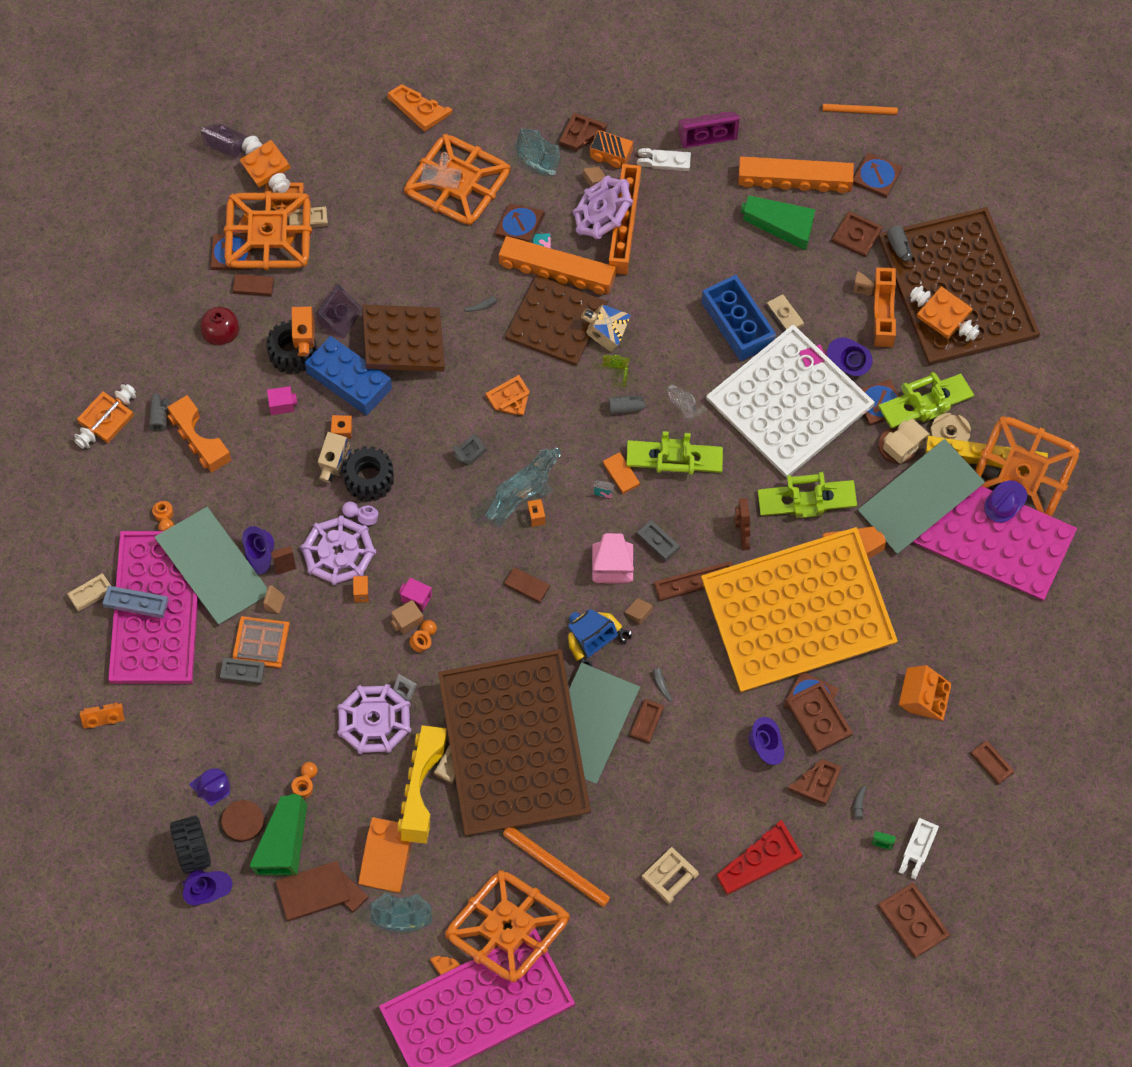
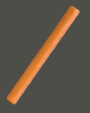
M823 104L822 111L897 115L898 108Z

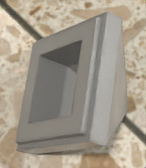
M399 674L393 690L403 699L410 701L417 684ZM405 686L409 689L408 694L399 688Z

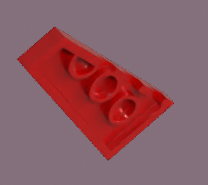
M781 819L774 828L767 831L754 845L752 844L739 858L737 857L718 873L717 879L726 895H729L801 859L803 855Z

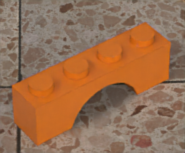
M876 268L874 276V347H893L896 337V319L894 318L896 268Z
M188 395L167 407L169 422L172 426L177 425L180 437L183 440H188L190 443L188 444L189 449L194 455L196 453L199 455V462L204 469L208 468L212 473L232 461L230 452L220 438L206 439L194 431L195 424L200 416L197 407Z

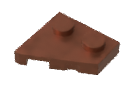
M573 113L559 141V146L577 152L595 138L598 130L605 132L607 124Z
M747 498L739 499L738 506L735 507L734 525L735 528L739 527L743 551L750 550V513Z
M821 759L811 770L805 772L800 779L790 784L788 791L826 806L842 767Z

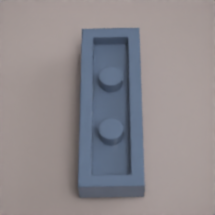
M108 586L103 607L164 618L169 599L167 596Z

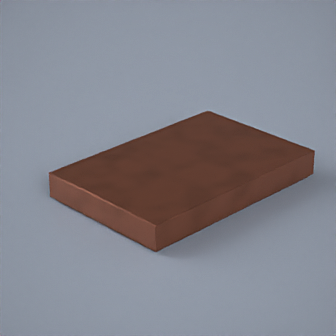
M822 681L785 699V703L816 754L853 735L852 730Z
M338 861L276 880L288 922L350 901Z
M911 883L878 904L879 909L914 958H917L951 936L914 883Z

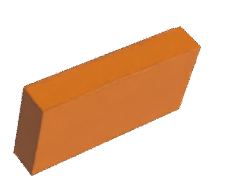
M620 452L603 461L604 467L622 494L640 486V482L631 468L627 467V462Z

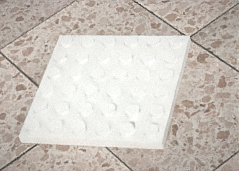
M794 324L706 396V399L786 478L787 475H792L875 404L860 387ZM812 348L824 362L813 366L814 360L811 356H800L799 353L801 350ZM803 358L811 360L812 363L809 367H805Z

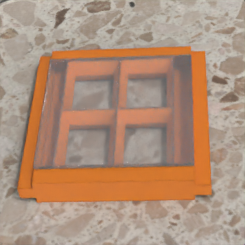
M241 616L233 659L264 662L265 667L281 669L290 622Z

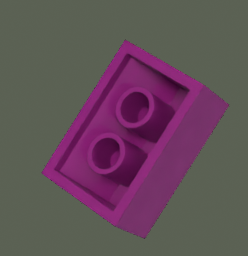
M733 111L679 120L678 133L682 148L737 140L739 116Z

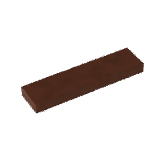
M732 561L654 581L659 601L705 590L701 576L733 566Z

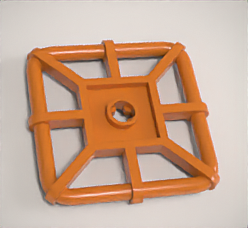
M443 134V137L436 141L425 158L419 161L420 165L407 181L404 192L411 198L433 208V211L436 213L440 212L460 223L473 225V222L480 217L490 201L495 199V194L507 179L511 167L503 160L483 151L479 146L475 147L454 136ZM450 143L471 153L466 161L453 155ZM445 144L449 158L441 166L432 160ZM477 157H480L496 166L479 169L473 166L472 163ZM426 168L437 172L434 179L416 183ZM501 173L490 189L477 184L481 177ZM461 176V180L455 181L453 178ZM434 187L443 191L437 201L416 192ZM473 190L483 195L484 198L471 214L466 198ZM449 195L461 200L465 216L443 206Z
M266 191V193H232L228 196L226 226L224 227L225 264L228 267L264 268V270H269V268L305 267L308 264L312 227L310 226V197L306 193H272V191ZM241 200H266V211H252ZM272 200H296L284 211H271ZM234 205L239 207L248 216V225H233ZM303 205V225H287L288 217ZM266 226H270V229H272L268 233L262 230L266 229ZM248 233L247 242L232 254L233 234ZM287 233L302 234V256L287 243ZM251 248H264V260L237 261ZM270 248H283L296 260H269Z
M1000 417V420L997 421L985 449L981 450V458L975 472L981 477L989 459L1004 466L998 477L985 481L981 486L987 488L1008 480L1016 481L1022 484L1027 494L1032 497L1037 511L1052 517L1063 492L1068 488L1067 483L1078 461L1079 448L1069 441L1045 432V429L1041 427L1038 429L1015 418ZM1009 425L1036 436L1030 450L1016 444ZM1002 428L1011 446L1007 459L992 453ZM1040 439L1068 450L1049 458L1035 453ZM1070 457L1060 481L1044 475L1049 464ZM1024 465L1027 466L1030 472L1021 475V470L1018 468ZM1041 482L1056 488L1046 512L1043 510L1036 493Z
M499 870L474 897H470L467 901L468 904L445 931V937L456 947L473 957L474 962L483 964L503 979L514 983L526 974L541 955L546 954L549 945L570 920V915L561 906L541 894L538 888H532L513 874ZM505 881L529 895L520 907L507 900ZM500 882L502 901L491 911L480 902ZM535 901H538L557 915L534 918L526 913V911ZM474 909L487 917L480 926L458 929ZM506 923H511L513 927L512 929H503ZM556 924L541 942H537L529 936L536 927ZM481 935L489 940V942L482 950L478 951L460 938ZM524 942L533 948L534 951L516 970L514 952ZM496 946L508 953L510 972L487 957Z

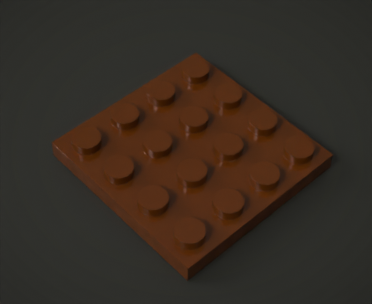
M536 275L505 335V339L577 366L591 338L586 333L590 323L583 320L581 316L586 308L595 312L601 305L607 306V301Z
M362 305L366 369L444 372L445 361L440 308Z

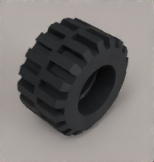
M289 320V323H285V321L280 322V326L276 324L273 327L274 331L270 330L269 337L266 339L268 356L275 369L278 367L282 373L286 370V374H291V371H295V374H298L300 369L303 372L306 371L305 362L317 350L315 335L314 347L309 348V355L298 356L297 350L285 351L282 349L285 344L293 342L292 320Z
M366 446L362 447V450L357 448L354 450V454L350 453L348 459L344 461V483L351 496L355 497L357 495L358 500L362 501L363 498H366V502H371L370 498H374L376 501L379 500V495L385 497L386 491L390 492L391 485L394 484L393 465L387 453L383 454V450L380 448L375 450V447L372 446L370 449H367ZM366 468H374L379 471V474L372 479H363L358 476V473Z
M194 815L171 822L170 832L183 873L188 874L210 867L211 859L199 818Z

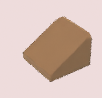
M600 167L583 169V177L590 187L603 180L605 176Z
M857 271L853 291L855 293L872 295L875 283Z
M271 585L268 587L263 602L265 611L279 614L285 596Z
M637 598L624 613L641 625L653 612V606Z

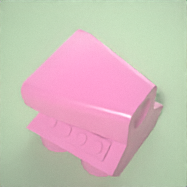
M603 534L602 540L593 544L592 581L595 583L629 584L633 581V544L625 542L623 534Z

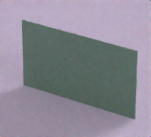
M944 439L860 507L858 511L878 532L880 531L884 535L886 542L898 554L983 485L985 481Z
M208 507L155 536V539L218 625L266 596V585Z
M581 663L569 688L585 779L597 784L640 686Z

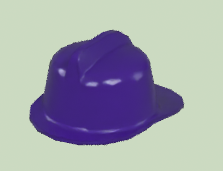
M845 337L833 340L828 346L827 357L842 371L849 375L862 376L870 370L873 360L870 351L866 347Z
M1008 480L1002 482L985 501L984 510L986 515L995 522L1003 523L1009 521L1024 506L1027 500L1026 489L1016 481Z
M250 526L245 529L242 536L246 560L257 574H264L271 565V552L275 546L274 539L265 529L261 530L256 526Z
M758 718L749 733V744L767 764H780L784 758V747L779 727L771 718Z
M219 768L206 770L189 784L198 793L197 796L205 800L210 806H213L230 794L229 779L226 773L219 770Z
M201 870L194 871L183 881V898L190 905L213 902L229 894L232 889V879L227 873L222 871L208 873Z

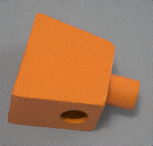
M312 306L292 307V340L294 348H297L298 356H308L309 348L314 347L315 320Z

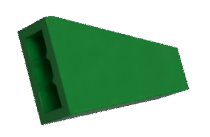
M748 195L747 202H743L741 213L744 214V221L803 250L807 249L816 209Z
M289 794V796L280 797L250 863V868L256 875L298 874L308 805L302 796Z

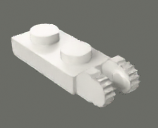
M642 148L638 151L639 157L653 158L652 160L649 158L638 159L637 165L641 167L677 171L690 170L691 152L651 150L650 148Z
M919 818L904 853V860L899 873L903 874L906 871L909 860L916 862L917 864L911 874V878L916 880L921 865L924 864L939 828L938 825Z

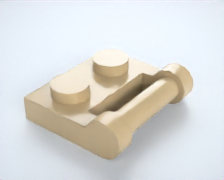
M671 847L642 875V879L666 903L670 904L674 900L673 897L692 878L695 879L699 873ZM683 868L686 873L667 891L664 886Z

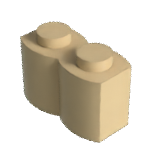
M913 418L909 421H903L896 432H890L884 438L883 449L901 464L927 442L929 433Z

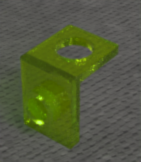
M604 354L603 367L624 369L623 387H626L630 358Z

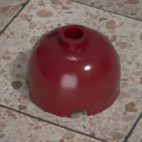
M221 306L213 307L202 316L200 321L201 334L207 342L219 346L230 343L239 333V321L230 309Z

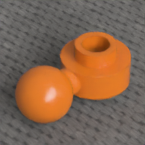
M167 501L156 503L153 506L152 512L155 519L159 521V531H165L174 526L173 521L170 520L174 515L172 505Z
M424 621L421 624V630L411 635L409 642L416 652H424L431 646L430 636L434 635L437 631L434 621Z
M304 763L301 767L302 776L295 778L292 782V793L302 796L303 799L308 798L313 792V784L310 779L314 778L318 772L317 766L314 763ZM301 787L306 788L305 791H299Z

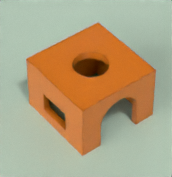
M332 415L331 433L352 439V416ZM344 422L345 426L343 428L338 427V423Z
M542 500L527 501L528 511H530L531 526L545 525Z
M353 576L355 603L369 602L368 576Z

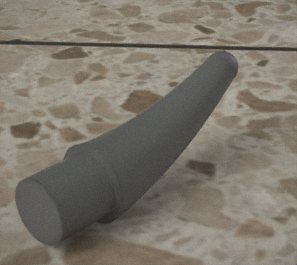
M493 295L477 305L464 308V311L472 312L488 309L498 301Z
M661 668L654 669V681L664 697L671 702L673 699L667 690Z
M862 786L854 802L853 812L855 820L863 819V797L866 786Z

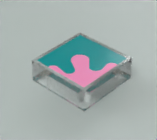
M536 233L532 243L551 248V233Z
M595 480L593 494L613 499L614 484Z

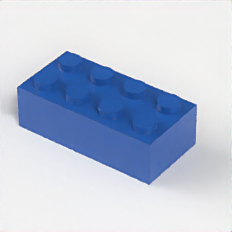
M737 275L702 291L701 303L740 362L759 353L775 340V331Z
M332 336L305 362L307 374L366 416L392 389L390 377L378 369H366L363 358Z

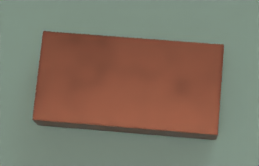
M235 274L233 293L272 297L274 277Z
M291 546L271 552L277 575L296 569Z
M515 567L504 583V586L538 603H541L550 588L549 584Z
M645 699L630 737L650 743L664 705Z
M987 740L970 753L998 785L1015 772Z
M341 871L350 900L344 902V905L354 913L369 899V896Z

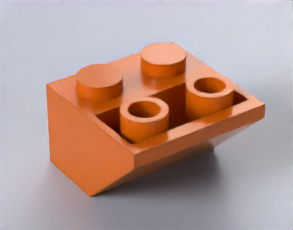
M927 665L909 667L906 670L899 706L909 713L944 721L952 683Z

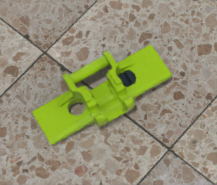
M932 372L929 376L909 384L903 383L901 387L905 395L882 403L878 407L892 429L899 426L903 421H909L912 418L916 419V421L921 420L925 422L941 414L948 413L952 405L974 397V394L962 374L941 381L936 373ZM932 383V391L926 395L921 396L919 392H913L915 389ZM907 404L912 405L914 410L907 411L904 406Z
M663 431L661 443L628 440L627 467L656 468L657 473H661V471L686 472L689 475H693L694 471L722 473L723 447L690 445L691 433H684L682 440L669 439V432ZM693 454L698 455L700 460L695 461ZM662 462L686 463V464H671V463H662Z
M823 472L793 477L787 475L788 487L758 490L761 516L791 513V515H795V518L824 516V512L830 509L857 507L854 480L825 483ZM820 482V485L815 486V491L799 492V488L793 487L794 484ZM784 497H791L793 502L787 505L782 502V499Z

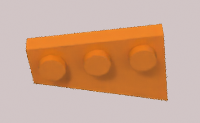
M402 84L388 92L387 98L424 132L453 112V109L449 107L444 108L433 99L430 101L423 98L421 93Z

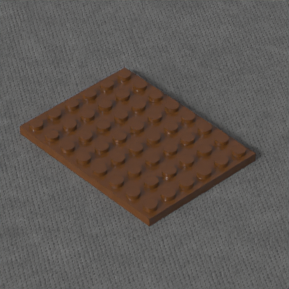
M988 207L903 227L913 255L911 261L907 262L899 258L893 250L886 234L887 231L879 233L878 239L889 267L896 268V284L928 365L1039 338L1040 332ZM923 286V291H930V298H932L942 286L972 307V312L964 322L972 320L971 325L973 327L979 325L977 337L974 340L966 341L967 336H959V328H957L950 338L947 339L917 318L918 312L924 306L918 307L917 301L911 302L912 297H910L913 289Z
M562 649L438 672L466 837L591 813Z

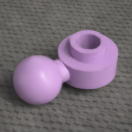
M349 501L342 507V512L346 517L358 516V521L364 525H373L377 522L378 511L372 506L358 508L356 503Z

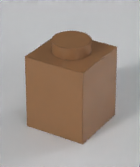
M413 600L391 612L393 628L395 631L400 630L403 635L424 622L423 615Z

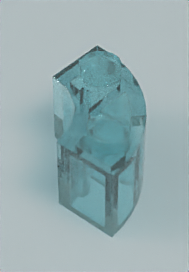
M520 128L515 144L519 157L531 167L539 170L540 173L555 175L560 161L559 146L546 141L537 130Z
M385 893L370 904L371 921L383 929L406 932L420 930L432 923L431 905L418 894L399 898Z

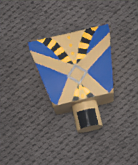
M601 305L595 312L586 308L581 318L590 323L586 331L587 335L607 350L613 351L619 345L631 315L609 306Z
M331 432L327 433L318 460L322 470L319 477L321 481L330 483L334 474L341 475L344 461L348 458L351 451L347 437ZM334 453L335 458L333 461H330L331 456Z

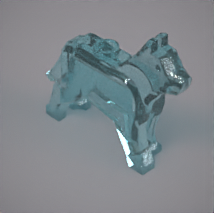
M541 449L530 464L501 483L496 488V497L491 503L486 516L489 519L495 517L494 523L501 527L506 523V518L515 510L519 502L536 493L543 496L551 493L553 490L547 484L548 473L559 459L560 449Z

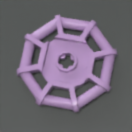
M604 176L603 180L588 189L586 188L577 208L573 210L577 225L576 232L579 235L601 239L605 233L617 226L620 227L626 211L633 203L628 188L629 182L626 179L620 180ZM620 192H622V198L618 196ZM590 224H594L593 229L587 227Z
M344 515L322 523H314L305 542L300 545V551L303 552L308 568L307 572L310 575L313 574L331 582L332 585L353 579V576H364L365 569L372 557L376 555V549H374L368 533L369 528L366 525L362 526L344 518ZM339 526L338 530H331L327 534L323 531L326 529ZM343 526L353 531H356L357 533L351 535L347 532H344ZM320 534L322 539L318 546H312L316 537ZM362 537L365 549H359L356 540ZM342 547L343 553L339 552L336 555L334 548ZM311 552L318 553L320 559L318 563H314ZM364 555L360 564L356 566L354 563L358 556ZM322 566H325L334 571L333 574H331L320 568ZM344 568L352 569V571L338 575V571Z
M385 684V686L359 685L342 704H338L339 730L337 734L358 751V754L362 755L363 753L372 752L390 753L412 730L410 728L409 713L411 704L390 688L389 684ZM381 694L380 697H366V695ZM388 696V697H389L390 699H392L397 705H395V706H392L391 704L389 705V704L386 702L385 698ZM360 697L362 698L361 704L358 707H350ZM401 711V724L395 722V713ZM347 713L353 715V724L348 726ZM372 714H376V717L380 718L376 722L368 720V718H372ZM393 729L399 730L389 741H387L386 736L389 735ZM354 730L357 731L358 734L363 737L361 742L358 741L352 734H350V732ZM368 739H381L383 744L366 743Z

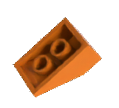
M372 817L358 885L400 893L413 842L401 841V832H398V822Z

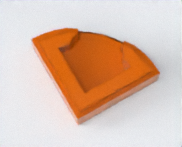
M435 956L430 959L439 975L460 966L455 959L449 957Z

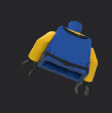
M590 609L582 615L574 612L569 617V648L576 661L579 660L580 664L584 663L592 667V663L589 660H585L584 657L589 658L617 637L618 634V640L621 644L627 643L622 635L628 636L629 639L632 637V633L629 630H623L622 625L610 613L595 612Z

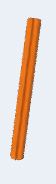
M511 827L504 830L503 835L600 906L605 907L610 897L515 828Z

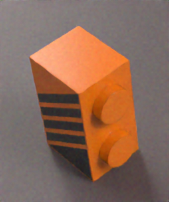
M598 130L590 147V158H593L596 162L603 161L615 168H620L622 164H627L633 152V141Z

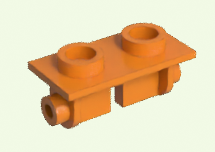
M118 702L103 705V709L97 706L84 708V711H80V718L84 729L125 721L122 703L118 704Z

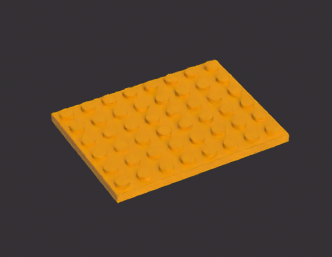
M857 527L701 576L740 693L898 642Z

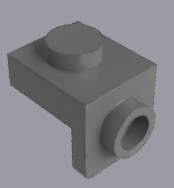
M473 434L461 446L454 445L452 447L456 452L454 454L455 458L460 463L464 462L468 465L474 463L488 450L476 434Z

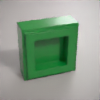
M875 831L872 845L891 850L893 849L896 836Z

